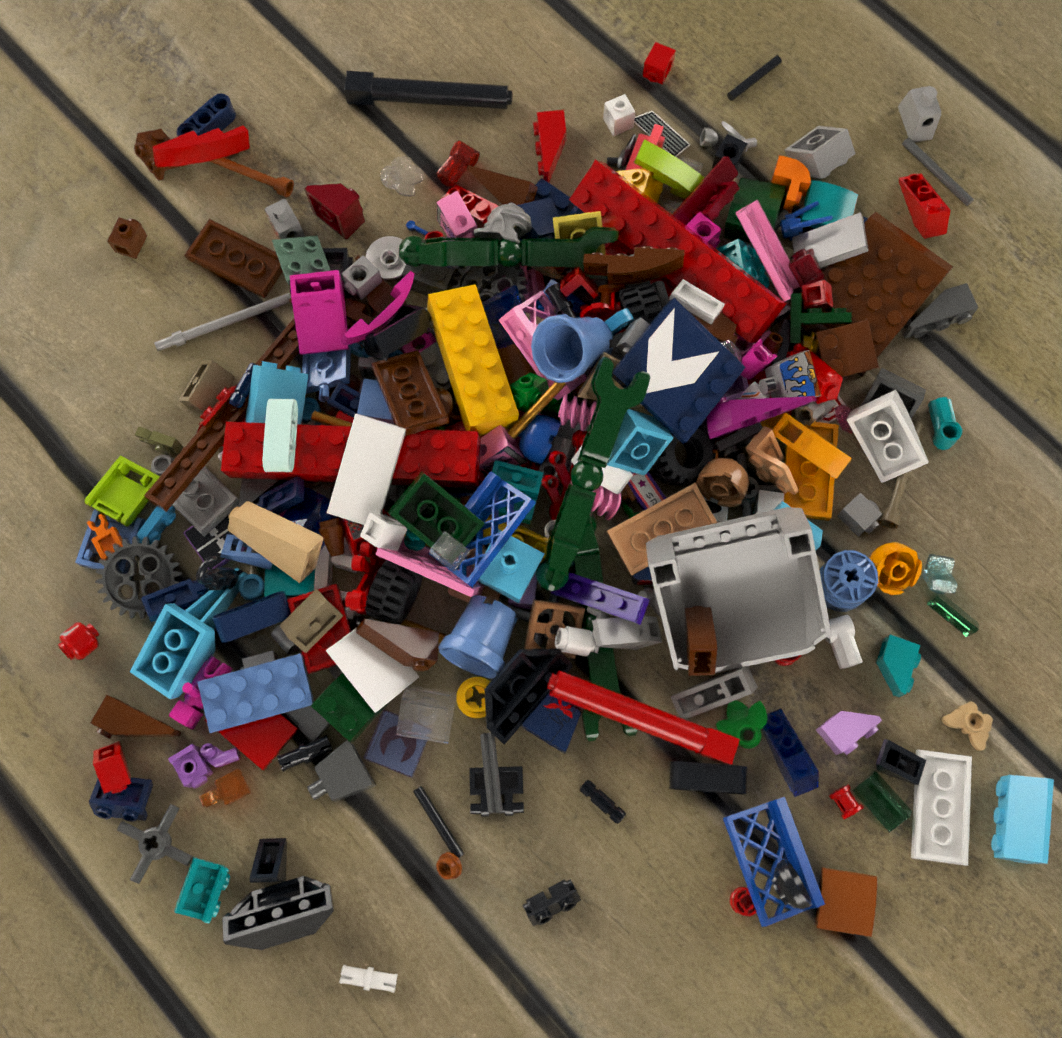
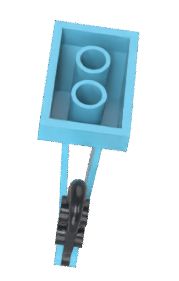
M216 556L207 558L199 566L196 573L197 582L204 585L209 591L186 610H183L174 603L165 604L130 670V673L169 699L179 698L184 693L182 690L183 685L188 682L192 683L205 661L211 655L213 656L215 652V625L212 617L227 611L239 593L238 585L241 578L248 575L239 568L233 569L231 567L211 568L207 571L210 564L217 560Z

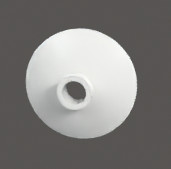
M386 236L379 238L369 246L366 253V258L380 271L381 277L385 280L401 277L406 265L399 257L398 250L402 239L398 237ZM388 260H394L393 263H387Z

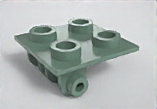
M318 236L272 240L288 285H290V275L331 271Z

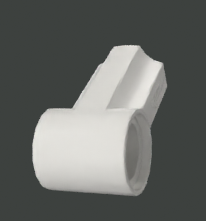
M843 615L829 619L832 637H826L825 639L829 644L831 643L839 669H846L863 663L854 639L855 628L850 616Z

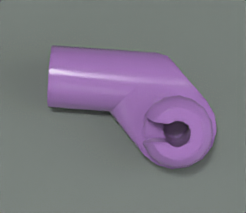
M207 743L200 749V754L204 761L216 768L241 759L240 752L236 747L223 752L212 744Z

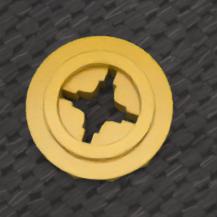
M471 677L460 685L456 700L463 714L473 719L486 717L485 697L481 699L482 708H479L475 701H466L474 697V687L479 694L485 695L484 689L491 681L483 677Z

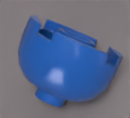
M537 415L518 435L520 437L518 446L522 455L529 461L542 465L552 446L551 443L554 436L556 437L561 421L547 415Z

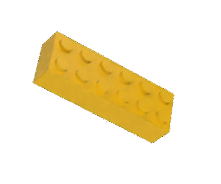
M476 284L428 294L427 311L432 319V327L465 430L478 431L479 436L488 434L499 425H502L505 429L512 428L518 421L519 413Z

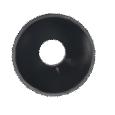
M784 858L776 865L774 878L772 879L773 887L785 905L798 909L809 908L812 906L811 898L794 867Z

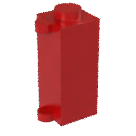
M801 343L795 345L793 351L787 352L786 358L800 352L810 351L821 396L816 397L817 401L815 402L817 404L838 398L843 377Z

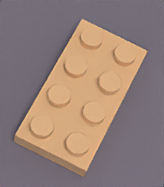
M693 483L609 529L606 533L629 575L632 576L648 567L646 543L657 536L717 523L696 483Z

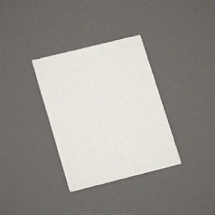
M356 628L326 650L375 713L419 678V675L412 667L403 666L356 633Z

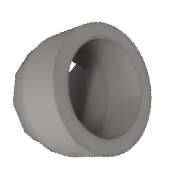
M704 128L700 137V146L707 148L715 146L718 142L717 133L713 129Z

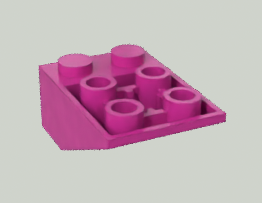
M339 270L290 275L291 299L300 355L349 349V345L341 343L343 335L347 332L344 283Z

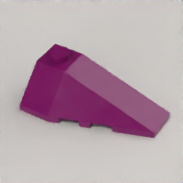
M815 396L728 401L724 397L720 399L707 416L708 434L710 439L722 437L817 400Z

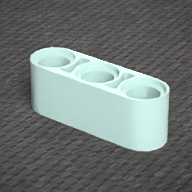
M269 399L267 402L262 461L265 472H292L294 469L298 404L296 399Z

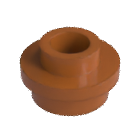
M445 852L439 857L436 868L442 878L450 880L456 879L461 875L462 865L456 855L451 852Z

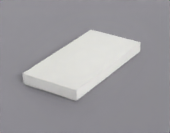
M355 414L327 510L328 514L365 525L370 513L382 515L407 429L361 414Z
M916 750V755L925 759L926 763L919 785H914L911 858L968 866L972 757Z

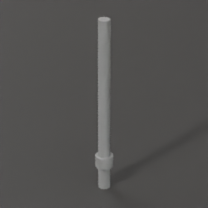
M287 293L184 332L179 330L171 333L172 336L154 342L157 351L174 345L177 347L184 345L187 340L290 303L289 299L291 296Z

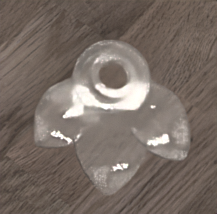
M401 156L395 158L391 166H386L382 169L380 178L384 186L395 189L398 194L415 196L413 185L422 182L426 178V174L421 168L412 165L410 157Z

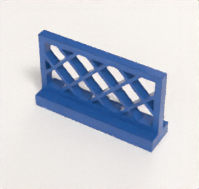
M490 471L464 505L485 523L476 534V541L468 543L459 554L460 562L454 564L448 562L434 549H431L428 554L467 585L473 587L536 502ZM508 492L507 499L502 500V498ZM525 501L521 508L514 512V504ZM507 506V514L499 517V509ZM492 513V520L486 521ZM507 522L506 528L498 533V525ZM491 527V536L483 538V530ZM491 543V548L488 552L482 554L483 545ZM475 548V557L467 559V551ZM475 564L473 572L469 577H466L467 566Z
M785 797L723 818L762 927L825 905ZM764 809L769 818L767 828L756 822L759 811ZM741 819L748 823L744 836L736 831L733 820ZM753 827L764 833L760 845L749 839ZM769 837L777 840L779 845L777 854L766 849ZM747 844L758 850L754 863L746 859L744 851ZM763 854L774 859L770 872L759 866ZM784 858L791 863L802 880L812 901V906L809 908H793L790 905H785L781 898L779 900L769 894L773 884L772 879L774 878L776 865ZM757 872L768 877L764 890L758 888L754 881ZM767 899L778 905L775 915L770 918L767 917L764 908Z

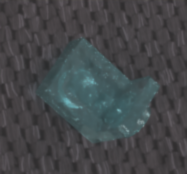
M935 554L929 555L922 577L931 591L938 594H945V592L955 594L958 584L951 574L955 564L953 558Z

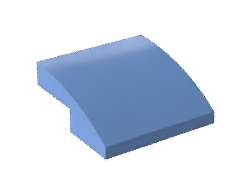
M364 378L357 414L394 424L377 380Z

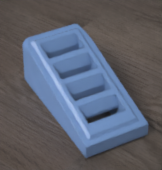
M227 534L220 557L271 570L273 563L258 552L252 553V548L235 535ZM232 544L237 545L236 551L230 550ZM242 546L247 548L246 552H241Z

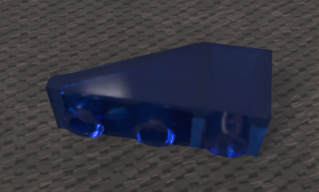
M780 708L768 713L767 723L762 728V731L793 796L797 797L819 788V771L783 710Z

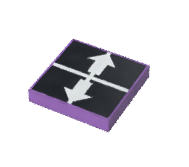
M228 516L205 537L194 526L183 532L203 562L210 556L217 557V560L212 562L208 569L220 568L231 561L230 559L220 557L227 534L233 535L228 531ZM232 544L230 550L236 551L237 545ZM242 546L241 552L245 551L247 548Z

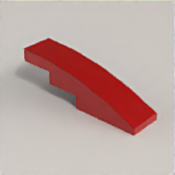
M244 125L225 133L219 128L199 136L194 131L188 132L153 146L155 165L157 168L184 166L236 154L250 149L249 132Z

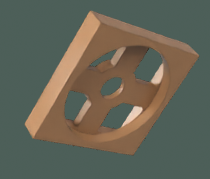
M533 599L524 649H543L535 642V633L546 634L548 637L546 649H557L555 647L556 634H551L550 628L553 625L565 628L566 626L562 623L564 611H568L574 619V628L581 629L585 608ZM553 609L551 621L548 623L537 622L538 615L542 611ZM562 652L566 658H576L575 654Z

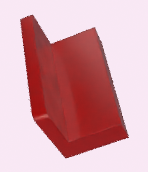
M575 267L561 279L560 291L566 297L580 285L594 299L598 296V285L593 279L585 275L580 267Z

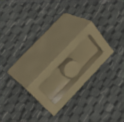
M202 360L178 401L186 406H194L202 412L208 406L213 408L218 402L216 399L217 395L225 387L229 388L234 380V375L213 360Z
M316 589L280 624V627L289 640L307 653L343 615Z

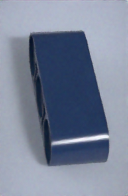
M221 93L214 95L179 125L176 131L177 136L194 131L199 136L217 128L223 131L236 117L230 98Z
M285 591L273 593L213 616L212 619L220 641L222 643L228 642L284 621L291 614Z

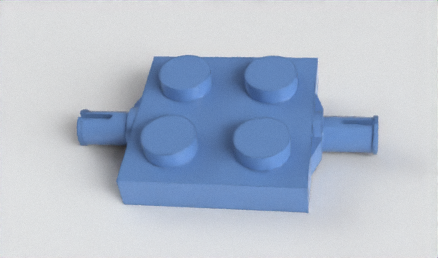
M349 344V349L303 354L302 373L309 374L306 394L319 391V400L326 402L329 400L330 388L336 387L339 382L343 384L350 383L351 344Z

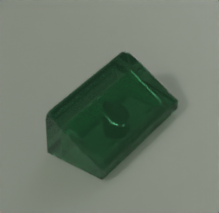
M936 591L927 602L931 609L966 637L979 630V623L940 591Z
M876 770L852 790L889 833L911 816V809Z

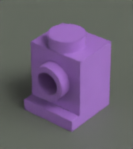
M191 744L168 758L184 787L196 789L204 785L208 781L207 777L213 774L209 764L204 761L200 754L198 746ZM192 763L194 766L193 771L188 773L186 767Z

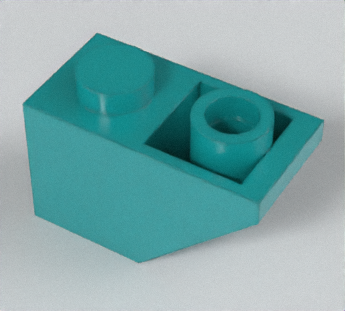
M890 634L882 641L876 664L893 696L899 698L909 693L913 687L914 678L911 676L913 669L918 667L921 660V654L918 653L920 645Z

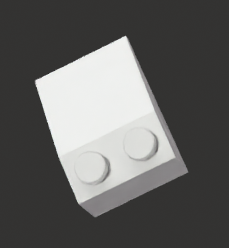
M897 390L850 411L847 422L881 483L928 464L929 461L910 415Z

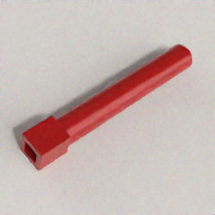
M560 670L557 675L552 674L549 679L547 689L550 690V696L679 745L719 763L732 765L740 741L736 737L713 728L698 725Z

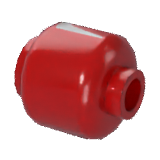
M76 622L60 634L58 647L70 660L74 658L83 660L98 648L99 643L96 637L99 636V633L90 623L85 626L83 623Z

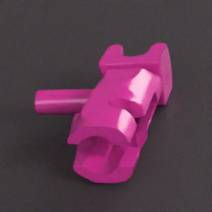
M211 655L202 665L192 683L188 682L183 685L182 690L185 692V701L178 700L169 717L193 730L203 716V713L199 711L204 709L197 682L231 673L233 668L224 662L221 663V661Z

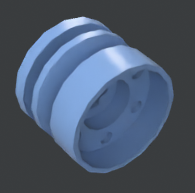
M844 550L834 554L819 569L826 607L834 611L847 612L857 608L875 592L878 584V571L874 563L865 554L855 550ZM847 575H850V576H851V579H850L851 582H848V581L846 580V579H847Z

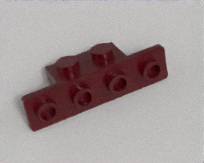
M728 156L723 157L672 214L683 224L687 225L699 212L713 221L719 216L722 208L734 199V195L740 189L736 181H733L737 177L738 171Z

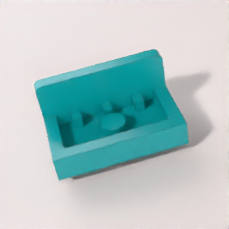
M193 857L174 912L200 919L204 923L210 924L212 917L215 918L220 909L221 902L218 901L222 890H226L230 880L229 869L224 865Z

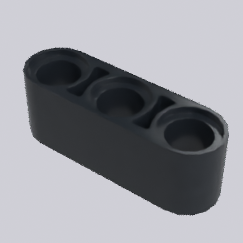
M671 761L669 789L744 795L747 794V767Z

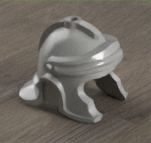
M504 204L496 207L489 214L484 228L474 229L475 238H499V241L504 238L520 243L519 239L531 231V218L516 204Z

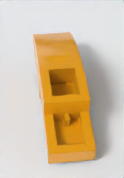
M787 412L760 422L762 427L766 426L771 429L776 438L836 479L852 460L850 456Z

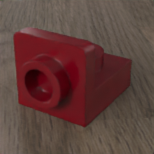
M805 248L797 251L792 255L793 258L789 262V267L801 289L803 285L818 282L825 277L813 256L815 252L812 248L807 251Z

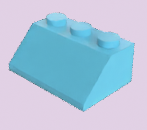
M1017 775L1000 777L996 785V795L999 796L998 807L994 811L996 834L993 835L991 841L994 858L1025 864H1048L1054 779Z

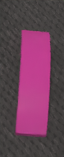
M410 271L394 286L390 295L395 300L369 325L362 319L357 321L343 335L341 343L349 345L366 339L365 336L371 332L376 334L394 318L407 298L413 283L414 273Z

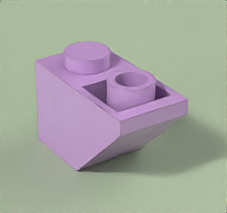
M840 711L819 726L816 731L835 755L843 752L847 755L859 746L856 741L862 736L867 739L879 730L876 725L882 719L875 715Z

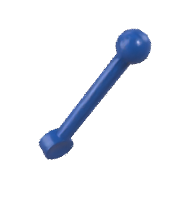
M412 220L406 224L409 231L415 230L423 235L429 233L416 226Z

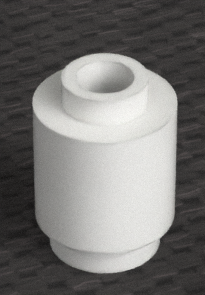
M569 626L558 629L555 638V647L557 649H561L564 653L586 657L590 652L594 651L596 641L592 631Z

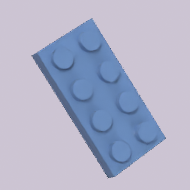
M301 653L197 682L209 733L308 707L314 703Z

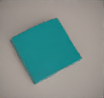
M812 180L803 207L816 201L819 202V205L801 214L800 220L805 222L826 216L833 217L830 221L809 226L816 229L852 216L858 194L834 184Z
M495 460L492 472L536 502L544 473ZM508 492L505 494L502 500L507 499ZM525 501L515 503L514 512L518 511ZM535 505L521 523L531 524ZM507 506L499 509V517L507 514Z
M272 564L271 570L265 569L264 597L276 592L285 591L287 598L314 591L315 569L300 583L274 564Z

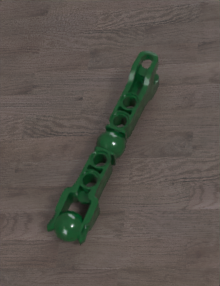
M591 227L577 239L530 238L522 239L520 243L504 238L499 241V238L437 237L422 239L418 236H408L400 243L398 252L401 260L408 266L413 267L422 264L439 267L498 266V263L505 267L511 268L522 263V266L580 267L584 272V254L596 252L601 244L615 242L619 237V231L611 227ZM587 275L591 279H608L607 276Z
M603 357L598 362L591 380V388L596 396L597 404L578 457L581 461L575 464L571 470L572 484L569 483L551 535L548 538L544 561L540 563L536 572L539 585L550 591L561 589L568 581V569L578 552L596 493L593 491L599 488L603 482L604 474L602 467L606 468L626 411L644 400L650 382L649 373L640 371L634 375L628 387L624 389L618 388L612 381L614 364L611 359Z
M590 512L578 552L573 560L574 573L604 584L599 546L595 536L597 520L594 514ZM579 604V606L585 608L581 629L590 630L593 633L592 621L596 620V616L587 612V606ZM599 647L598 653L590 652L586 657L590 682L621 694L613 648ZM584 709L582 721L585 738L588 742L595 741L599 735L598 726L602 716ZM622 724L625 735L636 736L637 729Z

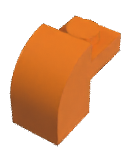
M779 155L771 183L786 186L785 191L787 195L783 209L791 214L794 205H799L801 196H806L811 177L803 163L796 159Z

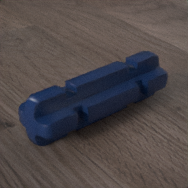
M255 363L248 365L246 372L243 374L235 392H233L229 403L236 408H241L249 395L253 365H256Z

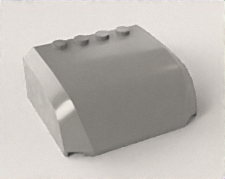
M786 507L657 536L646 543L648 566L674 670H678V668L688 670L684 614L685 608L693 606L711 607L717 641L715 673L808 654L815 649V645L826 637H832L812 529L802 508Z

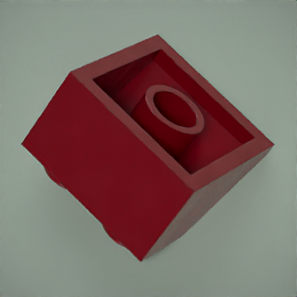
M341 183L309 185L305 188L313 214L345 240L365 222L363 208L359 201L360 197L352 188L347 189Z

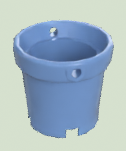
M567 314L547 317L538 324L533 333L531 344L533 360L538 370L547 379L557 383L571 382L584 374L586 370L593 368L603 351L611 355L613 348H609V340L613 339L612 333L608 325L597 317L573 318Z
M474 595L471 597L452 632L443 638L438 648L440 654L457 667L477 676L494 679L504 668L505 662L503 657L518 618H515L516 613L497 600H494L492 604L484 603L485 596Z

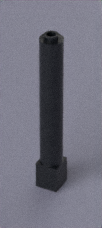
M347 71L344 87L347 103L374 105L375 101L507 109L508 105H512L513 91L509 90L508 85L375 77L374 72Z

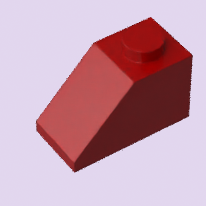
M120 741L94 750L93 766L104 794L110 791L114 794L126 789L127 785L131 784V775Z

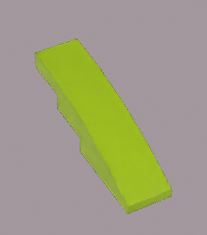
M645 139L634 161L635 164L653 172L652 178L672 187L670 192L683 199H686L705 178L680 159Z

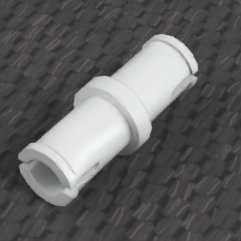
M343 965L339 983L361 986L367 991L373 988L394 993L398 974L374 971L373 967L362 969Z

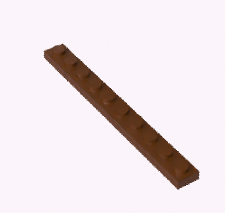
M294 318L255 363L256 365L262 366V361L276 363L277 369L285 370L286 366L296 357L300 351ZM249 395L241 408L232 406L229 403L231 396L211 420L201 427L147 491L144 497L162 510L168 511L224 443L226 422H242L246 417Z

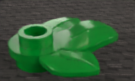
M738 700L729 702L727 706V719L717 722L716 727L718 731L740 739L739 745L746 749L755 748L761 742V729L767 723L765 706L761 701L754 703L750 708ZM748 730L753 732V739L750 741L744 738V733Z

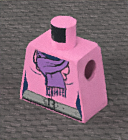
M458 191L437 202V221L446 235L453 238H475L474 229H477L476 222Z
M502 425L497 426L481 438L479 471L483 470L489 474L493 469L495 460L517 466L529 462L520 452L518 446L519 439L517 437L513 439L507 433L508 430Z

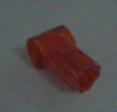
M458 140L453 145L449 158L436 173L437 178L445 186L453 187L467 170L468 165L475 167L480 157L479 151Z

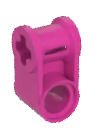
M759 339L739 360L746 367L740 375L750 380L777 357L776 354H772L762 344V339Z

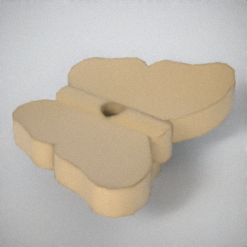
M968 702L959 706L958 709L953 710L950 714L943 716L942 722L948 727L962 729L963 734H968L972 746L977 751H982L986 747V741L989 737L988 732L991 731L993 719L989 714H982L981 711H978V707L974 702Z

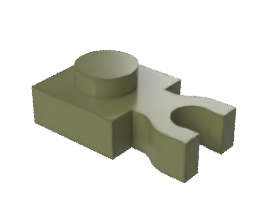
M138 426L135 436L139 437L140 441L155 445L157 451L169 455L170 452L179 455L183 447L174 437L156 431L152 432Z

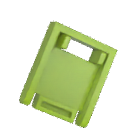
M120 455L88 494L84 502L100 513L128 527L149 502L144 495L160 476ZM130 470L142 476L140 480L142 485L126 477Z

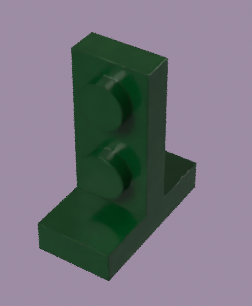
M801 293L791 294V344H802V325L852 324V312H847V308H832V313H822L820 308L807 309V313H802L803 295Z

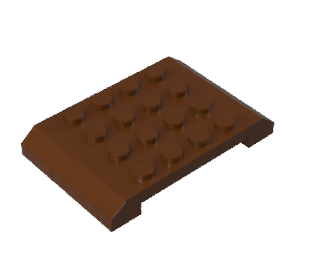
M874 212L864 223L869 251L831 264L824 270L823 274L825 277L822 280H826L831 284L833 307L822 308V313H832V308H847V312H852V323L869 319L878 359L919 307L947 276L953 266L883 216ZM802 303V313H807ZM790 312V314H789V315L787 316V318H786L787 320L790 321V324H791V312ZM848 324L802 325V333L811 336V333L815 332L814 339H817L816 332ZM863 371L857 374L863 377L867 371Z

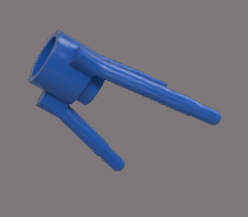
M816 201L792 214L785 215V219L780 220L783 238H789L792 241V237L800 235L798 233L803 231V227L830 221L833 217L826 216L801 222L800 218L795 219L818 206L819 202Z

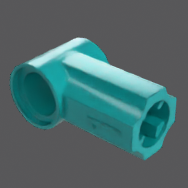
M941 397L928 403L934 429L932 441L937 448L948 450L961 437L962 428L956 422L951 399ZM943 432L949 434L951 438L946 437Z

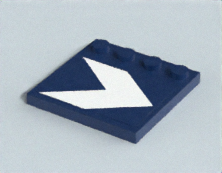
M673 298L612 371V378L623 388H626L637 372L645 371L649 373L650 382L644 400L640 404L681 443H686L746 367L685 307Z

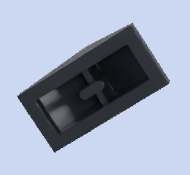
M884 739L876 762L877 772L919 785L926 760L894 742Z
M286 838L259 839L249 878L250 883L286 881Z

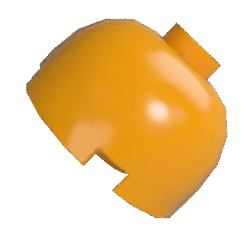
M885 543L877 547L869 557L878 571L877 588L884 593L890 595L904 593L903 589H906L908 586L913 587L921 575L922 562L918 559L917 552L901 543Z

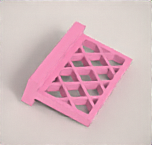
M756 200L735 213L777 293L785 302L791 299L793 290L800 286L789 267L790 260L759 201Z
M540 291L522 304L512 308L499 319V322L536 374L547 379L538 370L533 360L531 344L533 333L538 326L536 324V316L546 319L550 316H556L552 303L545 293ZM536 300H539L542 304L544 312L536 309ZM524 312H527V313L530 314V321H529V319L527 318V316L524 314ZM582 374L573 382H565L566 386L554 399L558 401L563 398L564 394H568L587 379L585 374ZM547 379L548 387L550 388L555 381Z
M403 538L398 551L384 548L377 549L375 555L470 597L481 595L485 585L476 582L473 587L467 585L444 565L430 556L428 553L432 548L426 545L419 551L410 550L405 546ZM467 566L466 577L470 576L475 567Z

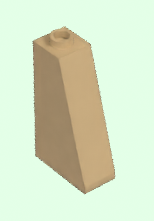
M246 501L240 507H235L228 516V531L298 583L316 568L324 539L319 534L249 501Z

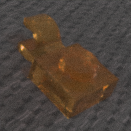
M238 768L215 780L217 789L199 796L203 807L206 806V808L220 800H223L224 804L228 806L250 794L251 791L241 770Z

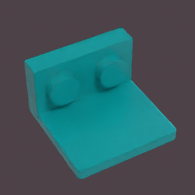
M736 239L716 248L768 288L769 279L765 274L764 266L755 249L749 244Z

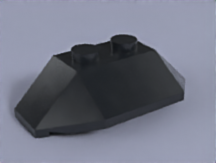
M520 649L484 689L487 729L505 745L550 693L547 685L551 675H557L559 670L567 673L574 665L559 649Z
M301 876L250 892L230 913L228 912L222 917L223 942L225 945L264 950L315 934L334 912L331 886L327 883L323 884L315 879Z

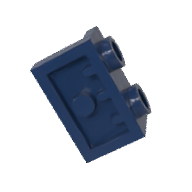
M131 777V784H128L127 788L114 794L110 791L104 794L99 779H97L89 800L94 815L102 819L114 817L122 818L129 822L137 820L146 821L148 815L145 807L153 787L152 780Z

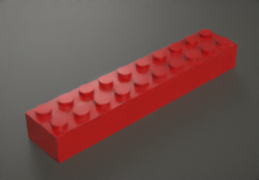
M595 159L569 201L585 213L601 211L602 227L617 229L619 231L618 239L633 251L635 247L641 248L644 246L656 249L673 247L678 250H685L683 267L665 275V277L677 286L684 279L724 303L725 305L721 313L737 325L735 332L749 343H756L787 304L606 163Z
M226 422L221 471L229 478L290 480L299 476L305 481L336 482L351 426L297 424L293 471L265 472L262 462L265 423ZM424 430L404 436L390 485L410 486L422 471L441 487L478 488L481 438L478 431Z

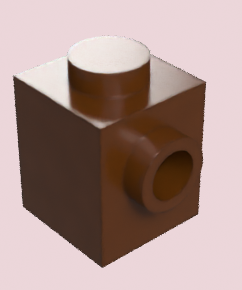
M119 217L107 242L115 253L137 259L148 235L144 231L142 224L132 218L127 220Z

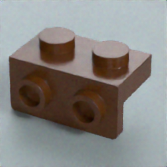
M162 129L137 133L134 151L158 181L164 179L165 170L183 167H156L152 147L170 140Z

